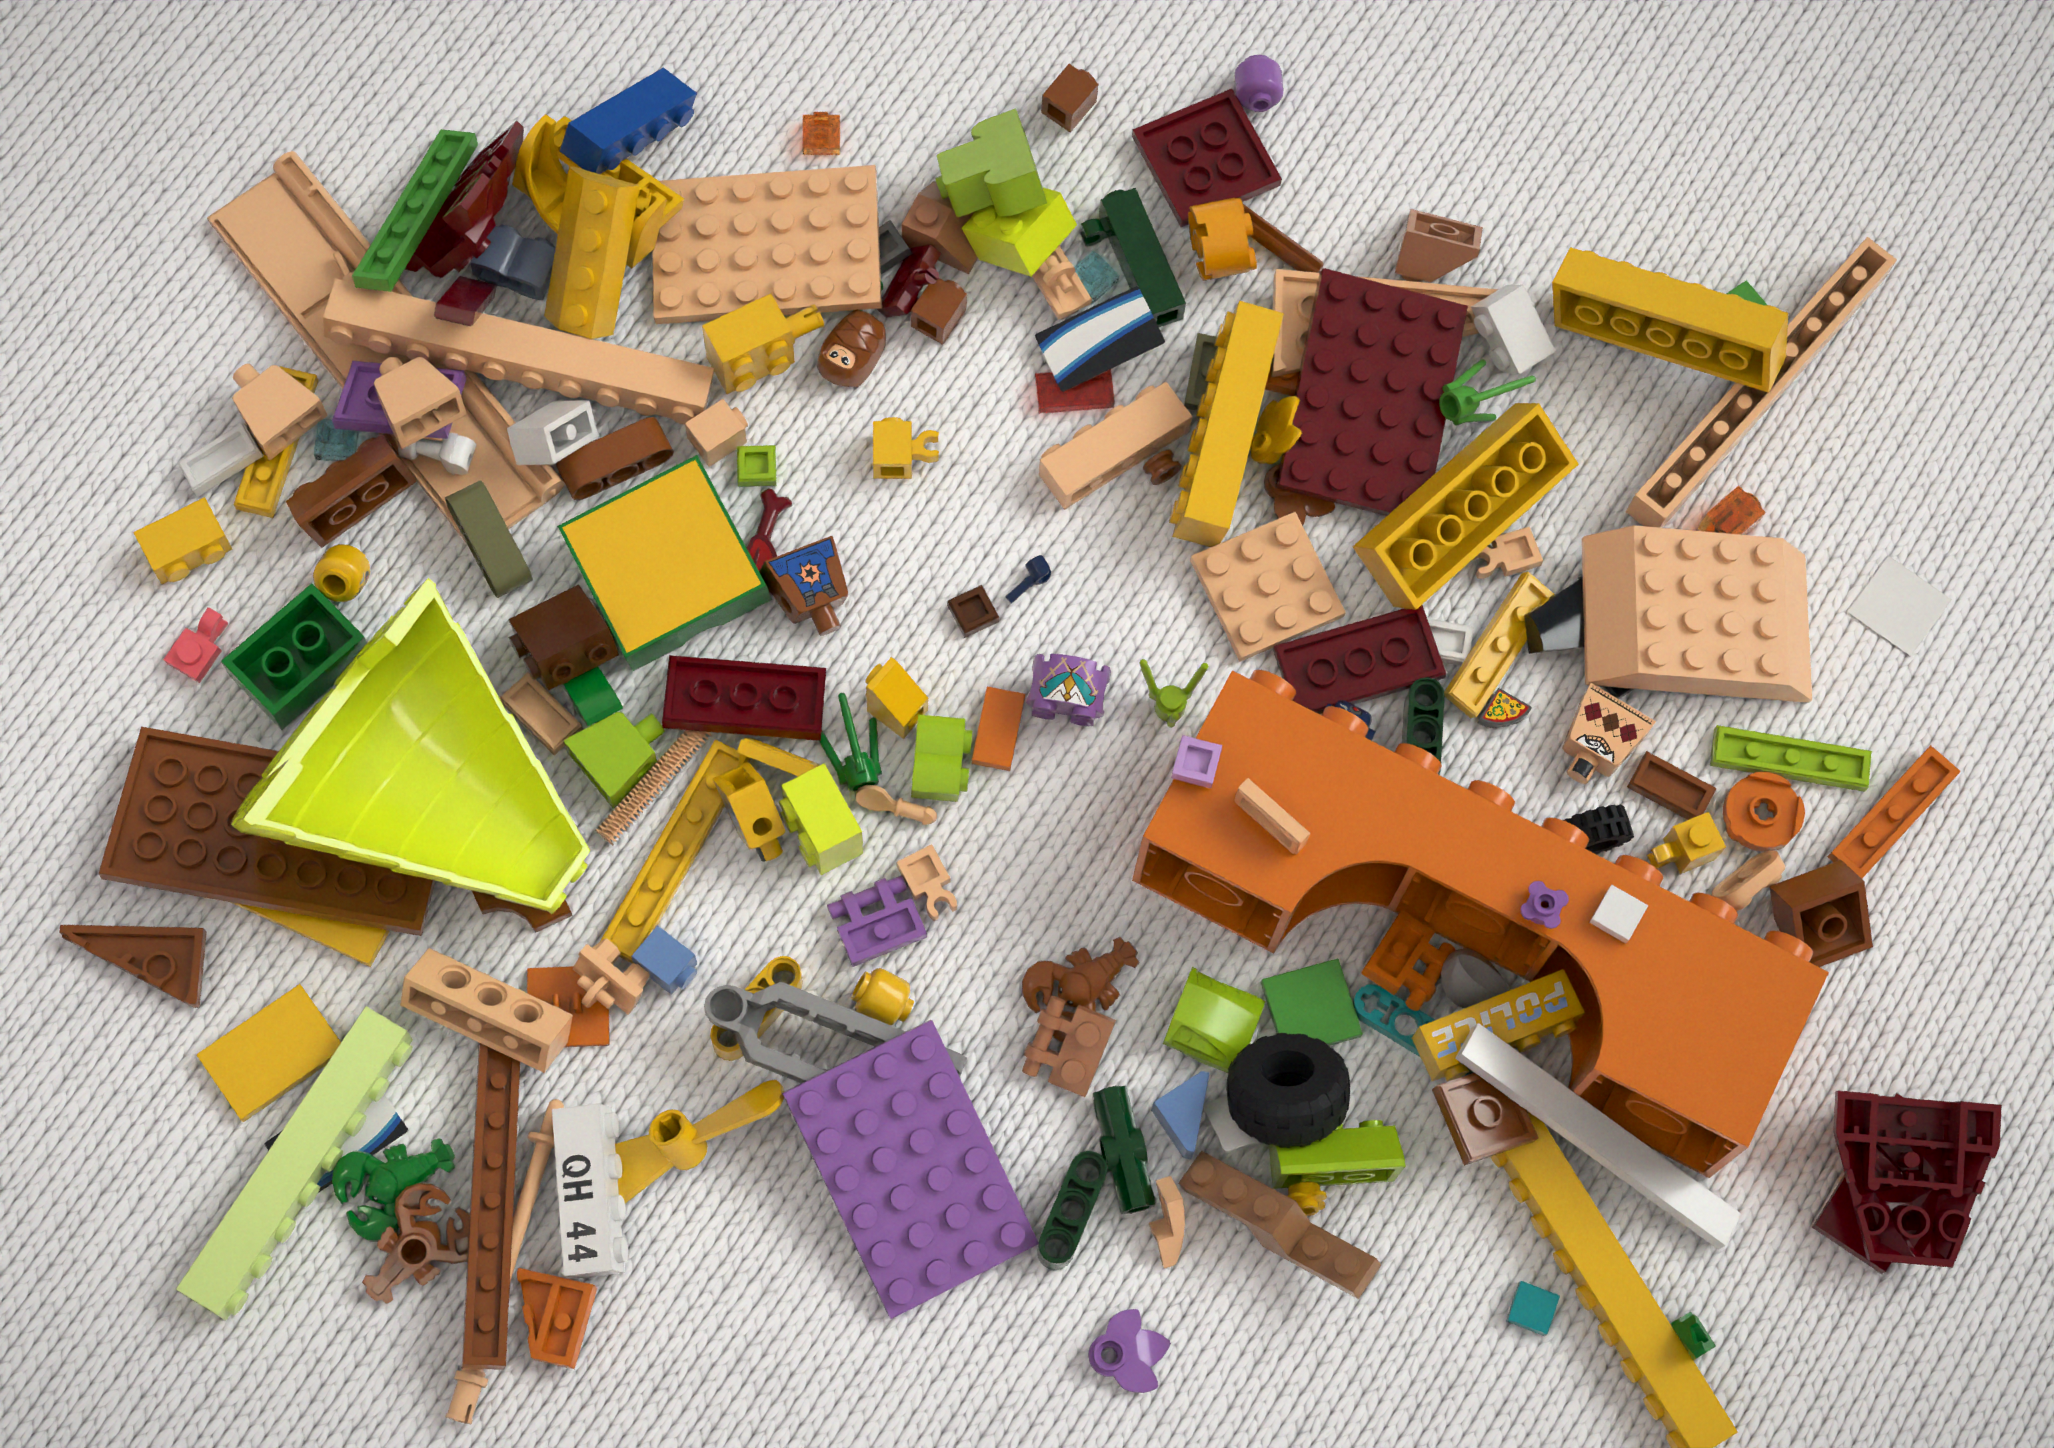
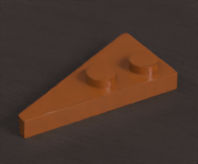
M60 925L59 933L63 939L193 1008H200L207 934L204 928Z

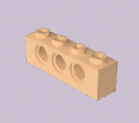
M431 948L427 949L406 974L403 981L400 1006L543 1073L546 1072L568 1043L572 1014Z

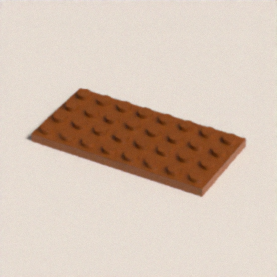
M141 726L98 873L101 879L422 936L436 880L393 872L390 868L339 858L335 854L285 844L281 840L241 833L231 825L245 797L259 780L263 778L261 774L279 751Z

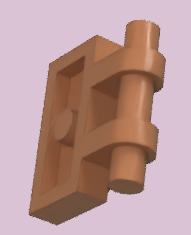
M1051 996L1046 1009H1041L1037 1019L1040 1025L1033 1043L1029 1042L1025 1049L1024 1056L1027 1058L1022 1072L1037 1077L1042 1063L1050 1065L1053 1069L1048 1079L1049 1083L1086 1097L1116 1020L1081 1005H1078L1073 1019L1061 1015L1066 1001L1059 997ZM1055 1030L1066 1033L1060 1052L1048 1048Z

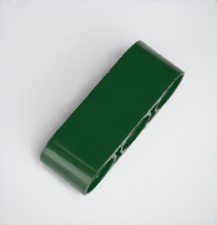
M1429 677L1420 678L1411 685L1405 698L1402 743L1412 744L1426 750L1441 763L1444 689L1435 679ZM1418 694L1427 695L1433 701V705L1423 706L1417 702L1415 696ZM1416 731L1425 732L1431 738V742L1420 743L1414 738L1413 733Z
M1081 1152L1075 1156L1070 1164L1040 1236L1037 1248L1039 1261L1048 1269L1060 1270L1069 1265L1076 1252L1107 1174L1106 1161L1097 1152ZM1082 1164H1091L1098 1170L1099 1177L1092 1182H1086L1079 1178L1076 1170ZM1069 1201L1077 1202L1082 1207L1084 1214L1076 1220L1067 1219L1061 1213V1206ZM1059 1239L1066 1244L1068 1252L1061 1258H1053L1045 1251V1244L1049 1240Z

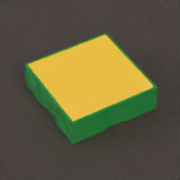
M698 455L558 525L616 642L633 671L682 647L697 634L707 629L724 625L772 600L760 572Z

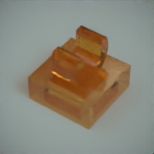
M813 112V115H803V155H840V115H829L828 112Z

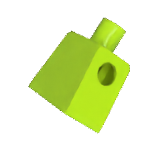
M616 712L564 740L568 755L614 809L631 792L634 786L638 785V782L651 770V767L657 763L655 752L649 744L665 733V730L652 713L633 726L622 712Z

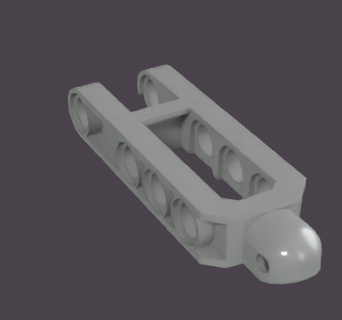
M784 982L776 983L754 994L736 986H719L708 994L704 1004L705 1015L711 1023L735 1033L734 1035L746 1062L799 1083H803L827 1070L800 1060L801 1056L797 1054H784L761 1044L762 1040L758 1039L757 1033L765 1012L775 1007L874 1047L906 1032ZM946 1048L960 1077L967 1057Z

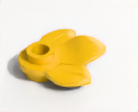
M1297 396L1286 397L1279 402L1272 400L1263 410L1257 424V433L1253 437L1250 446L1251 458L1255 462L1269 465L1275 463L1282 454L1293 447L1301 436V430L1292 425L1300 402Z

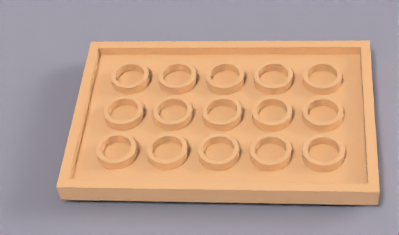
M875 165L660 181L683 197L684 202L682 209L659 229L653 250V315L656 324L711 321L770 293L773 295L783 315H793L810 307L812 304H815L818 308L816 313L882 308L878 191Z

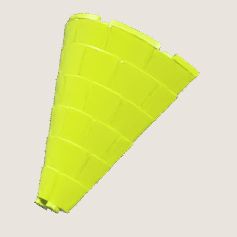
M428 578L404 602L405 608L401 607L394 616L391 615L334 682L336 687L334 689L331 688L319 703H316L261 774L263 778L247 794L237 810L231 825L241 833L281 840L285 844L335 854L339 858L390 868L393 872L443 882L444 885L495 895V898L548 911L553 914L567 897L562 891L569 881L571 883L576 882L586 870L588 864L584 860L589 854L590 849L564 807L540 760H537L513 714L507 713L460 624L453 621L436 589V583Z

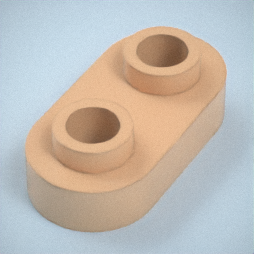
M1769 850L1762 852L1748 860L1713 889L1712 895L1725 901L1736 911L1748 906L1752 901V897L1763 888H1768L1779 882L1786 866L1777 851Z

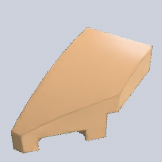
M1171 1176L1155 1180L1164 1218L1149 1222L1151 1232L1158 1244L1160 1259L1164 1268L1176 1265L1182 1248L1185 1228L1183 1198Z

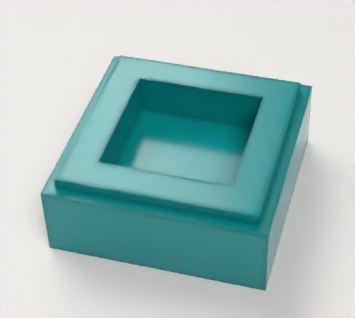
M1520 1281L1506 1322L1546 1336L1560 1295Z

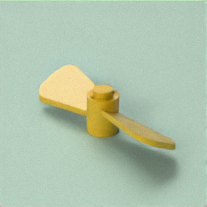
M777 1080L763 1082L693 1125L681 1111L675 1109L666 1110L654 1118L649 1127V1135L616 1143V1154H619L622 1162V1177L618 1179L619 1195L623 1197L624 1202L627 1203L673 1166L679 1170H689L696 1167L707 1153L706 1140L773 1113L784 1100L782 1095L784 1088Z

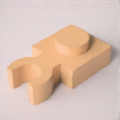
M1530 526L1499 535L1492 542L1493 549L1486 547L1473 559L1482 558L1488 564V566L1477 570L1476 577L1478 579L1491 576L1494 570L1501 567L1506 577L1539 567L1543 562Z
M932 844L896 862V866L914 900L924 895L926 896L927 914L933 921L938 920L939 915L934 905L939 901L947 902L952 912L957 910L955 896L950 891L942 888V886L950 883V876Z

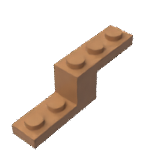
M1203 1151L1198 1154L1178 1183L1185 1192L1244 1223L1262 1247L1357 1299L1360 1298L1381 1267L1380 1262L1374 1256L1312 1224L1295 1200Z

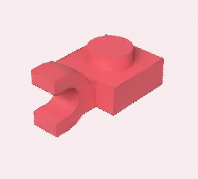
M208 607L199 621L196 633L185 627L163 660L169 666L200 683L222 652L213 643L225 630L228 622L222 619L223 616Z

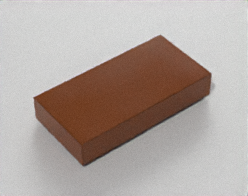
M1648 751L1643 755L1627 785V788L1687 820L1704 814L1717 789Z

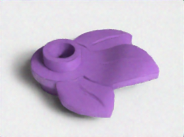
M1138 1309L1124 1310L1110 1319L1106 1333L1096 1338L1091 1344L1088 1353L1089 1363L1098 1374L1107 1377L1113 1376L1124 1390L1135 1393L1150 1392L1158 1388L1157 1378L1150 1367L1163 1358L1171 1343L1170 1340L1157 1332L1141 1329V1316ZM1110 1348L1116 1352L1117 1359L1115 1362L1106 1363L1103 1361L1101 1352L1104 1349Z

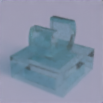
M1094 250L1074 266L1075 272L1092 298L1091 305L1119 282L1120 275Z
M332 419L321 420L317 425L314 447L315 459L323 461L347 459L356 452L359 431L335 429Z

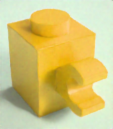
M897 417L873 421V479H912V460H921L927 463L939 461V451H930L924 447L929 442L937 443L939 432L926 430L920 433L916 439L912 440V421H903Z
M1706 812L1674 825L1663 838L1664 844L1651 849L1652 853L1648 854L1647 858L1650 864L1657 869L1674 862L1679 873L1682 874L1716 860L1726 848V845L1710 813Z

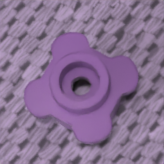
M1535 881L1528 888L1530 895L1527 902L1521 906V914L1525 919L1531 920L1536 924L1544 925L1549 929L1556 928L1561 922L1559 917L1561 909L1568 904V895L1563 890L1554 891L1547 888L1542 881ZM1541 902H1547L1548 908H1543Z

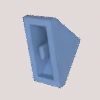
M1199 1072L1156 1100L1151 1109L1182 1157L1186 1159H1192L1195 1152L1209 1072Z

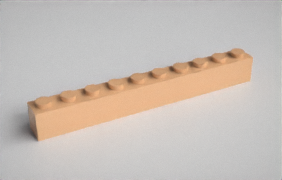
M1866 237L1788 324L1786 358L1770 392L1735 383L1635 494L1626 513L1642 526L1663 528L1885 280L1897 259L1869 237Z
M336 278L324 312V337L331 338L339 344L348 345L352 343L369 347L377 353L386 354L390 352L407 356L411 360L423 357L429 362L445 365L449 369L480 373L492 380L505 379L514 381L530 389H548L559 392L568 398L582 397L597 401L599 404L607 407L620 406L633 409L645 416L658 415L667 417L683 425L706 410L714 374V368L484 313L480 315L471 327L440 320L434 317L437 302L395 292L356 288L353 282Z

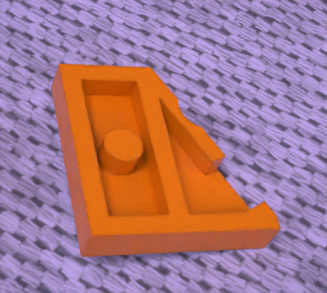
M518 1268L517 1279L521 1283L524 1306L522 1308L524 1320L529 1329L528 1344L531 1358L535 1361L575 1370L598 1288L593 1284Z

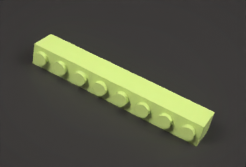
M366 1006L176 1290L225 1321L230 1314L236 1315L242 1309L249 1295L246 1290L254 1278L260 1279L266 1273L272 1262L270 1254L278 1242L284 1243L292 1234L296 1226V1221L293 1219L302 1206L308 1207L313 1202L320 1189L317 1183L326 1170L331 1172L343 1155L341 1147L349 1135L354 1137L363 1127L367 1117L364 1115V1112L372 1100L377 1102L382 1098L390 1083L387 1078L395 1066L401 1067L410 1056L413 1048L410 1043L413 1039L407 1030Z

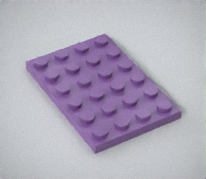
M928 1020L782 1092L890 1319L1039 1244L932 1020Z

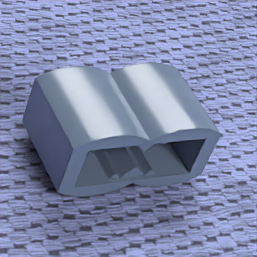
M508 225L495 226L487 237L491 244L477 259L474 256L470 263L472 274L485 282L497 284V286L509 288L528 298L543 301L549 289L555 245L544 238H523L516 229Z

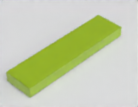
M1717 725L1713 732L1710 766L1749 773L1770 772L1780 775L1785 779L1865 792L1869 788L1872 751Z

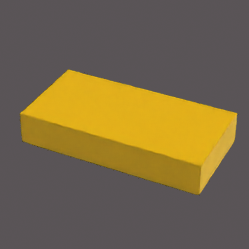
M751 737L741 739L737 749V753L796 776H800L820 765Z

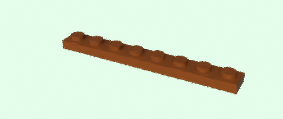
M479 1043L461 1368L504 1370L507 1354L520 1061Z

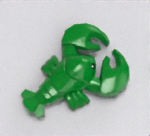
M441 1138L431 1141L430 1152L409 1157L407 1156L406 1145L404 1144L391 1146L390 1149L385 1148L383 1154L388 1160L386 1163L368 1152L357 1150L339 1159L333 1169L332 1184L335 1196L340 1203L349 1202L347 1197L348 1182L352 1185L350 1194L355 1198L361 1192L368 1173L370 1176L365 1187V1196L371 1201L384 1204V1210L366 1205L357 1206L358 1211L367 1216L366 1221L360 1220L353 1210L346 1212L349 1225L357 1235L370 1242H378L381 1240L383 1232H386V1228L389 1226L397 1234L399 1225L395 1215V1201L401 1192L408 1186L425 1183L439 1168L448 1173L455 1168L453 1163L455 1158L454 1152L449 1144L443 1143Z

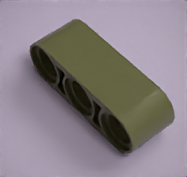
M481 480L445 497L446 504L490 589L497 598L533 581L531 572L489 491Z

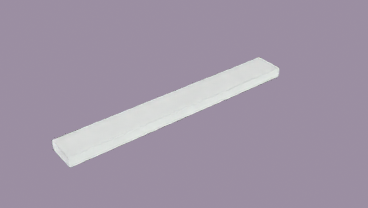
M1478 1023L1471 1028L1455 1059L1718 1250L1727 1245L1741 1213L1484 1026Z

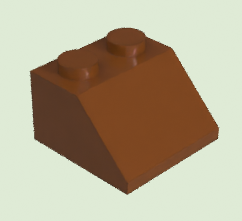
M1842 860L1769 886L1774 920L1779 931L1800 939L1812 949L1813 955L1809 961L1810 963L1821 967L1873 947L1865 881Z

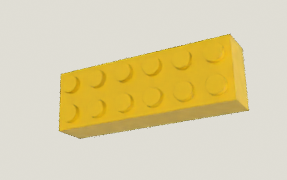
M1572 247L1569 248L1552 281L1554 326L1768 393L1786 358L1788 313L1771 305L1757 304L1744 300L1735 294L1717 292L1698 283L1684 282L1671 278L1662 272L1654 273L1635 267L1629 262H1618L1601 257L1592 251H1582Z
M1239 301L1234 312L1227 311L1223 324H1220L1214 344L1218 348L1214 359L1210 361L1205 379L1209 383L1205 394L1201 396L1196 416L1202 418H1199L1196 430L1193 429L1187 451L1193 454H1190L1187 465H1184L1179 479L1178 487L1184 488V490H1181L1178 501L1175 500L1170 514L1169 523L1175 524L1172 537L1213 547L1220 544L1229 531L1284 313Z
M1515 403L1352 547L1393 607L1416 610L1579 464L1539 403Z

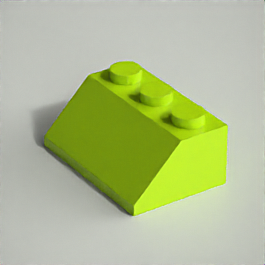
M1382 1120L1360 1122L1359 1128H1343V1124H1341L1328 1137L1303 1147L1290 1146V1148H1280L1277 1145H1269L1273 1189L1289 1188L1300 1182H1315L1320 1186L1394 1182L1406 1167L1405 1157L1395 1125L1384 1126Z

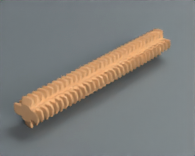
M685 730L677 741L674 742V745L670 746L667 752L664 753V756H661L657 763L651 767V770L641 778L638 785L634 786L631 792L628 793V796L624 797L621 803L618 804V807H615L611 814L608 815V818H605L595 831L613 846L614 844L611 840L617 842L614 836L620 839L617 833L619 832L623 835L621 829L627 831L624 825L630 827L627 822L629 821L633 824L631 818L637 820L634 814L640 816L637 812L638 810L643 813L640 807L647 809L644 803L650 805L647 800L653 802L650 796L656 798L654 792L660 794L657 789L663 791L660 785L666 787L663 782L670 783L667 777L673 780L670 774L676 776L673 772L675 770L679 773L676 767L678 766L683 769L680 763L686 765L683 761L685 759L689 762L686 756L692 758L690 752L696 754L693 749L699 751L696 745L702 747L699 742L701 741L705 744L706 742L703 740V737L709 740L706 734L712 736L711 733Z

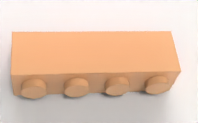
M1167 382L1162 383L1156 388L1153 385L1145 388L1136 396V400L1129 405L1114 407L1105 415L1104 420L1095 426L1088 424L1074 434L1071 441L1063 446L1060 444L1053 445L1042 454L1039 464V476L1064 510L1190 432L1193 416Z

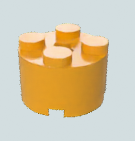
M1229 198L1189 207L1191 211L1188 212L1192 250H1196L1198 258L1203 260L1196 262L1199 275L1203 281L1247 273L1250 270L1257 269L1255 252L1253 247L1249 248L1247 236L1253 235L1252 220L1249 213H1244L1241 198Z

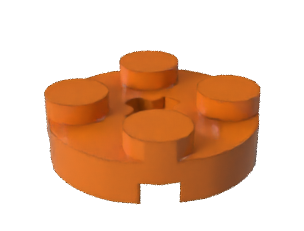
M1755 772L1737 782L1725 797L1723 819L1726 824V832L1732 840L1751 850L1765 852L1782 849L1796 836L1803 825L1805 817L1804 803L1801 797H1797L1795 791L1791 788L1792 784L1784 777L1770 772ZM1761 803L1767 804V810L1773 812V817H1768L1765 821L1761 820L1755 814L1754 809L1758 808Z

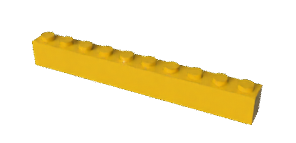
M1528 1112L1539 1138L1532 1143L1491 1156L1490 1158L1498 1168L1504 1167L1511 1179L1509 1187L1513 1195L1520 1203L1525 1202L1533 1214L1531 1222L1541 1238H1548L1555 1249L1553 1257L1556 1264L1564 1274L1570 1273L1578 1286L1575 1292L1579 1301L1586 1310L1592 1309L1600 1322L1598 1330L1602 1338L1610 1347L1615 1346L1623 1358L1620 1361L1621 1367L1627 1378L1632 1383L1637 1382L1646 1395L1643 1398V1402L1648 1412L1655 1420L1661 1419L1669 1432L1666 1435V1439L1670 1447L1714 1448L1738 1433L1737 1429L1549 1130L1541 1120Z

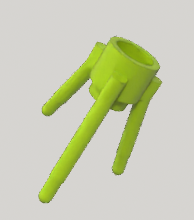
M1145 659L1140 660L1141 671L1149 689L1148 696L1155 701V713L1161 720L1167 722L1168 727H1174L1176 722L1184 715L1187 700L1191 698L1194 689L1208 670L1209 666L1207 663L1201 664L1185 688L1181 689L1177 686L1169 685L1159 689L1148 662Z

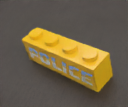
M1564 969L1419 1026L1412 1040L1432 1082L1443 1077L1448 1082L1460 1078L1469 1072L1468 1068L1455 1058L1471 1028L1476 1024H1481L1512 1048H1517L1519 1053L1539 1045L1541 1043L1540 1038L1553 1033L1555 1038H1559L1577 1029L1576 1023L1585 1011Z

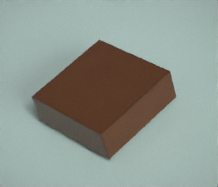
M982 585L947 601V606L964 638L999 622V616Z

